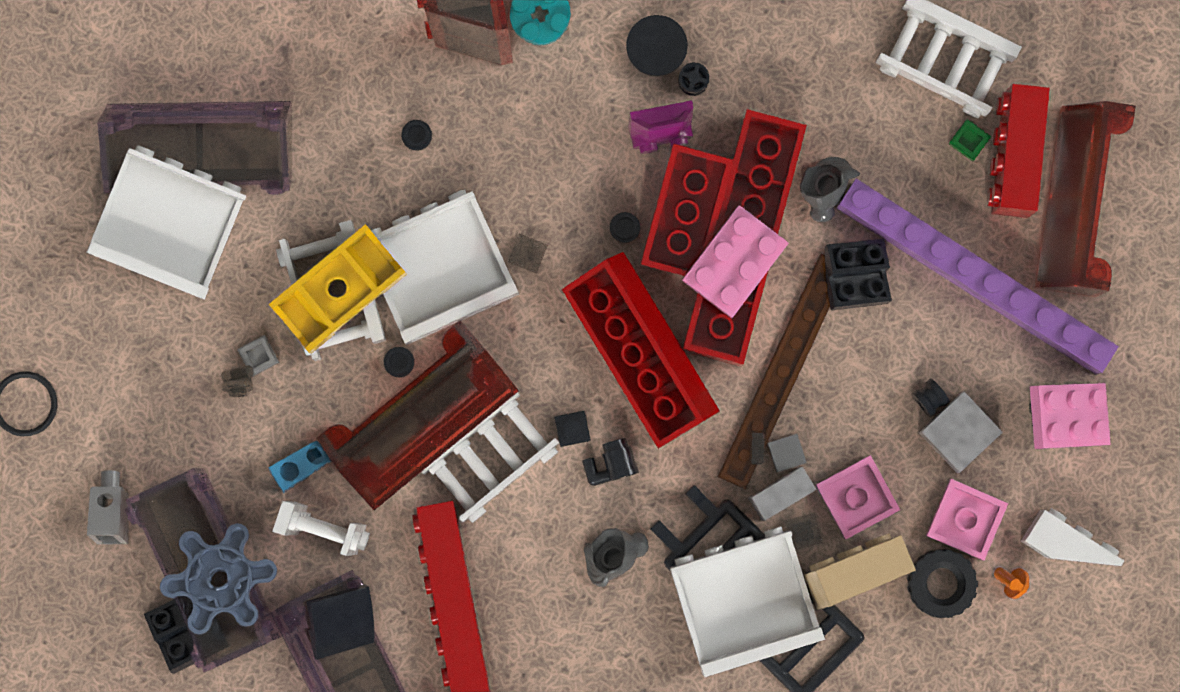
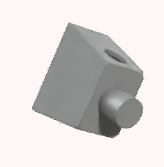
M101 471V486L90 488L87 536L97 545L129 544V494L123 487H119V471ZM105 499H113L112 504L105 507Z

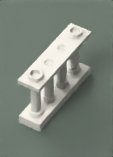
M906 0L902 9L907 11L908 19L890 56L883 53L879 55L876 64L881 65L880 71L891 77H896L899 74L964 106L962 110L972 117L979 118L980 115L986 117L992 107L983 102L1002 63L1005 64L1007 61L1012 63L1017 58L1022 47L927 0ZM926 20L935 25L934 30L936 32L916 70L900 61L919 23H923ZM954 34L963 39L962 44L964 45L945 83H942L928 76L946 37ZM981 47L990 52L989 56L991 59L971 97L957 90L956 87L974 50H978Z
M351 220L339 223L341 231L336 232V236L290 249L286 239L279 240L281 248L276 249L281 267H287L291 285L300 279L296 272L294 260L336 249L356 232ZM375 300L363 309L366 320L361 321V325L336 331L335 335L318 349L364 336L366 339L371 338L374 344L386 341ZM303 346L306 356L311 355L314 361L321 360L318 349L310 354Z
M512 385L415 464L424 475L429 471L432 475L436 474L466 510L459 517L462 522H465L467 519L472 523L486 512L483 506L540 459L543 463H546L558 453L555 448L559 444L557 439L554 438L550 443H547L517 407L519 403L516 399L520 395ZM500 412L512 419L538 451L527 462L523 463L493 427L495 423L492 419ZM476 432L480 435H485L514 471L501 483L497 481L469 447L471 443L468 439ZM450 453L460 454L490 490L477 503L474 502L446 468L445 465L447 463L444 458Z
M282 501L272 532L289 536L298 535L299 531H305L343 544L340 554L345 556L357 555L359 549L365 550L370 533L365 532L367 525L350 523L349 528L346 529L310 517L311 513L306 512L307 505L292 501Z

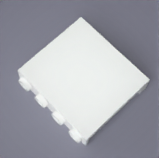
M138 145L135 150L129 148L86 253L205 299L209 290V283L246 195L240 193L241 187L224 181L223 186L211 182L213 176L195 169L194 174L182 170L184 164L166 157L165 162L153 158L155 152Z
M465 190L458 191L448 197L449 202L438 206L437 202L429 204L420 209L422 214L411 219L409 215L400 217L392 222L393 227L384 231L381 228L371 230L407 273L404 278L384 293V297L406 345L519 295L473 191L466 193Z
M777 527L765 531V538L753 541L752 536L734 541L736 547L724 550L722 545L704 550L706 555L704 557L694 559L692 554L675 559L676 565L669 567L704 677L825 640L808 593L791 538L793 536L791 531L783 532L782 527Z

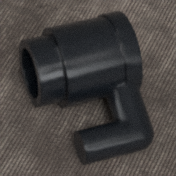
M626 438L602 444L604 450L602 455L606 470L598 472L594 457L582 460L588 483L592 486L639 473L631 446H628Z

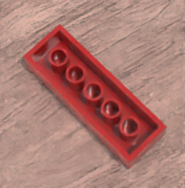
M624 252L605 259L562 288L563 293L658 449L720 412Z

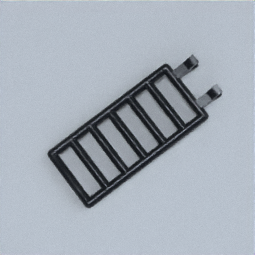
M695 485L685 495L707 517L682 542L659 520L650 528L672 551L664 560V565L669 571V567L676 565L675 559L686 556L726 514L740 528L722 545L724 550L736 547L734 541L748 536H752L753 541L765 538V534L731 500L724 499L716 507ZM809 593L811 602H812V604H813L814 602H813L812 597H811V595H810V593ZM836 605L822 609L828 616L819 624V627L822 628L823 635L825 636L837 624L850 638L802 686L789 672L818 642L794 649L780 664L772 656L759 660L790 692H814L864 641V634Z

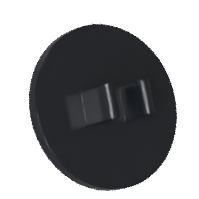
M651 15L639 20L631 28L626 41V50L630 62L637 70L649 76H664L674 72L683 63L688 49L687 37L682 27L675 20L663 15Z

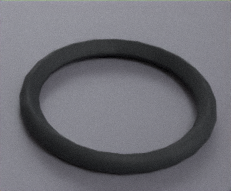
M29 371L17 372L6 377L0 383V395L3 389L16 379H35L42 383L50 394V413L41 425L30 430H19L9 426L0 414V426L12 435L21 437L33 436L44 431L52 423L58 408L57 395L53 386L45 377Z

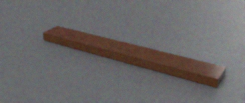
M823 254L819 255L717 476L746 490L830 308L825 273V255Z

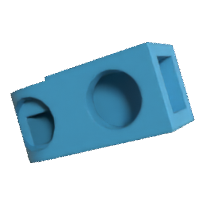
M319 440L268 468L284 494L310 477L311 474L329 464L331 459Z

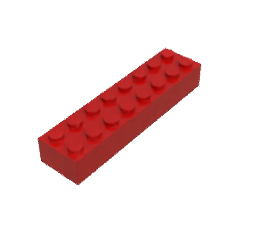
M749 109L746 110L713 238L738 205L775 233H779L807 125ZM768 271L733 318H730L697 293L682 348L683 351L742 367L746 358Z

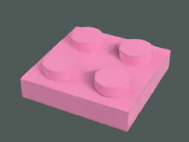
M871 455L815 485L845 540L900 511Z
M949 479L925 536L984 561L1008 503L958 481Z

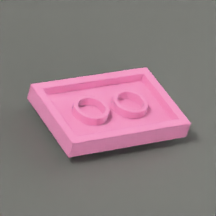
M738 205L682 281L730 318H733L789 243Z
M1106 383L1030 386L1035 449L1111 445Z

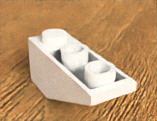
M1052 508L1049 512L1046 510L1039 511L1021 540L1025 545L1050 559L1122 566L1124 560L1117 556L1119 551L1105 542L1102 545L1091 540L1093 536L1091 532L1079 525L1074 529L1065 523L1067 518L1063 514Z

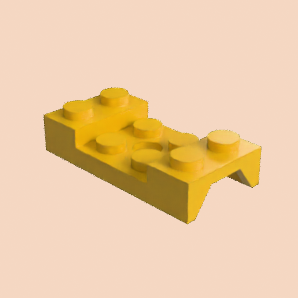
M365 224L269 303V306L289 327L308 353L312 354L334 336L337 330L378 296L387 292L404 278L407 273ZM335 280H341L346 284L345 294L338 298L331 296L329 293V286Z

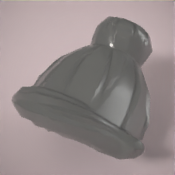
M828 157L805 170L800 182V191L804 200L812 206L810 215L814 221H830L835 216L834 206L843 198L849 179L860 175V172L853 169L845 159Z
M610 528L602 531L592 543H585L584 554L587 572L592 583L598 587H605L611 579L619 577L631 569L636 558L643 557L649 549L646 536L640 532L630 535L623 530Z

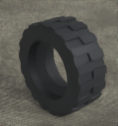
M946 549L931 550L917 558V561L914 563L916 571L911 572L907 577V589L912 602L915 603L919 610L937 618H952L955 615L962 614L966 608L972 605L971 602L977 595L978 581L976 580L977 573L972 568L971 562L968 559H965L960 553ZM939 568H946L952 571L957 578V589L947 599L935 598L927 588L929 575Z

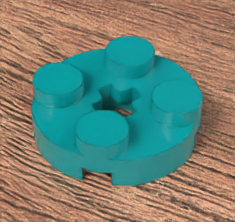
M512 0L510 8V22L514 32L526 42L538 46L548 45L559 40L567 30L571 18L568 0ZM541 6L542 10H548L549 12L545 16V21L541 23L538 18L533 19L531 17V14L535 13V8Z

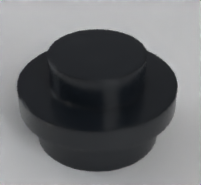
M412 120L402 129V141L410 150L421 151L431 143V128L424 121Z
M618 213L610 222V233L618 242H632L640 233V222L632 213Z
M394 347L384 357V367L393 377L401 378L409 375L415 365L413 354L404 347Z

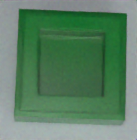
M966 119L948 144L973 162L992 136L969 119Z

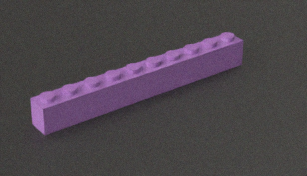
M858 179L854 180L836 208L1095 375L1103 373L1119 346Z

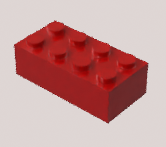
M1012 84L1002 93V97L997 98L996 115H1000L1001 118L999 127L994 129L993 145L998 146L996 158L992 157L990 163V176H995L993 188H989L987 194V206L992 207L991 214L1029 218L1038 211L1049 87Z
M675 143L672 144L643 251L641 265L682 276L687 274L712 241L734 162L733 159Z

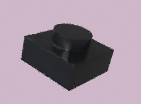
M585 411L554 417L560 447L591 441Z

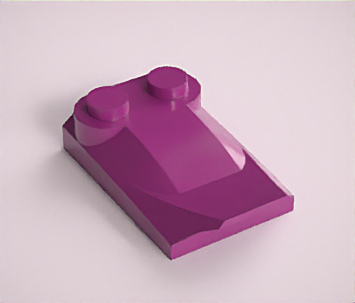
M692 100L630 112L628 128L633 149H640V154L658 151V145L670 143L671 148L673 143L682 146L688 145V139L693 138L691 123L694 107Z

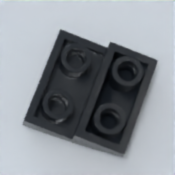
M884 238L827 244L825 246V273L831 311L884 305L892 301L886 275L890 265Z
M364 584L306 601L311 628L308 631L315 660L374 643V616L369 586Z
M179 596L144 614L154 641L158 643L167 667L172 674L229 647L216 617L212 620L210 629L204 634H195L189 629L187 622L193 611V603L186 596Z

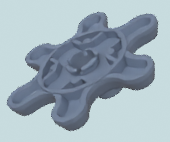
M236 523L228 527L223 541L217 545L206 544L197 532L187 531L183 533L179 539V547L188 557V565L182 573L167 575L160 582V590L164 596L168 598L186 596L191 599L193 611L187 623L189 629L195 634L207 632L211 627L214 617L221 612L232 614L241 626L247 627L255 624L259 614L257 608L249 599L250 590L258 583L272 581L277 575V567L273 561L269 559L251 561L245 557L244 546L249 539V531L242 524ZM220 571L227 573L228 582L225 585L216 588L212 586L211 579L215 573Z

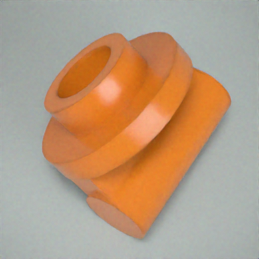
M999 567L994 571V577L1006 585L1004 593L1009 598L1017 599L1027 592L1029 588V574L1025 570L1017 568L1010 574L1002 567Z

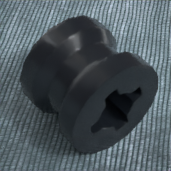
M692 62L686 64L679 73L678 84L680 89L689 96L702 94L709 83V72L700 63Z
M932 378L925 383L923 389L915 390L911 393L913 399L928 417L936 414V409L939 406H946L950 403L945 392Z

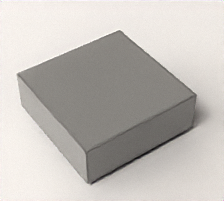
M265 335L237 349L251 377L280 363Z
M798 434L767 443L776 472L807 463Z

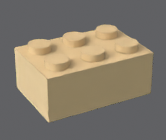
M890 533L865 542L867 549L863 550L862 545L837 554L838 561L830 557L810 565L811 572L803 576L816 609L819 610L833 606L916 571L902 536L891 538Z

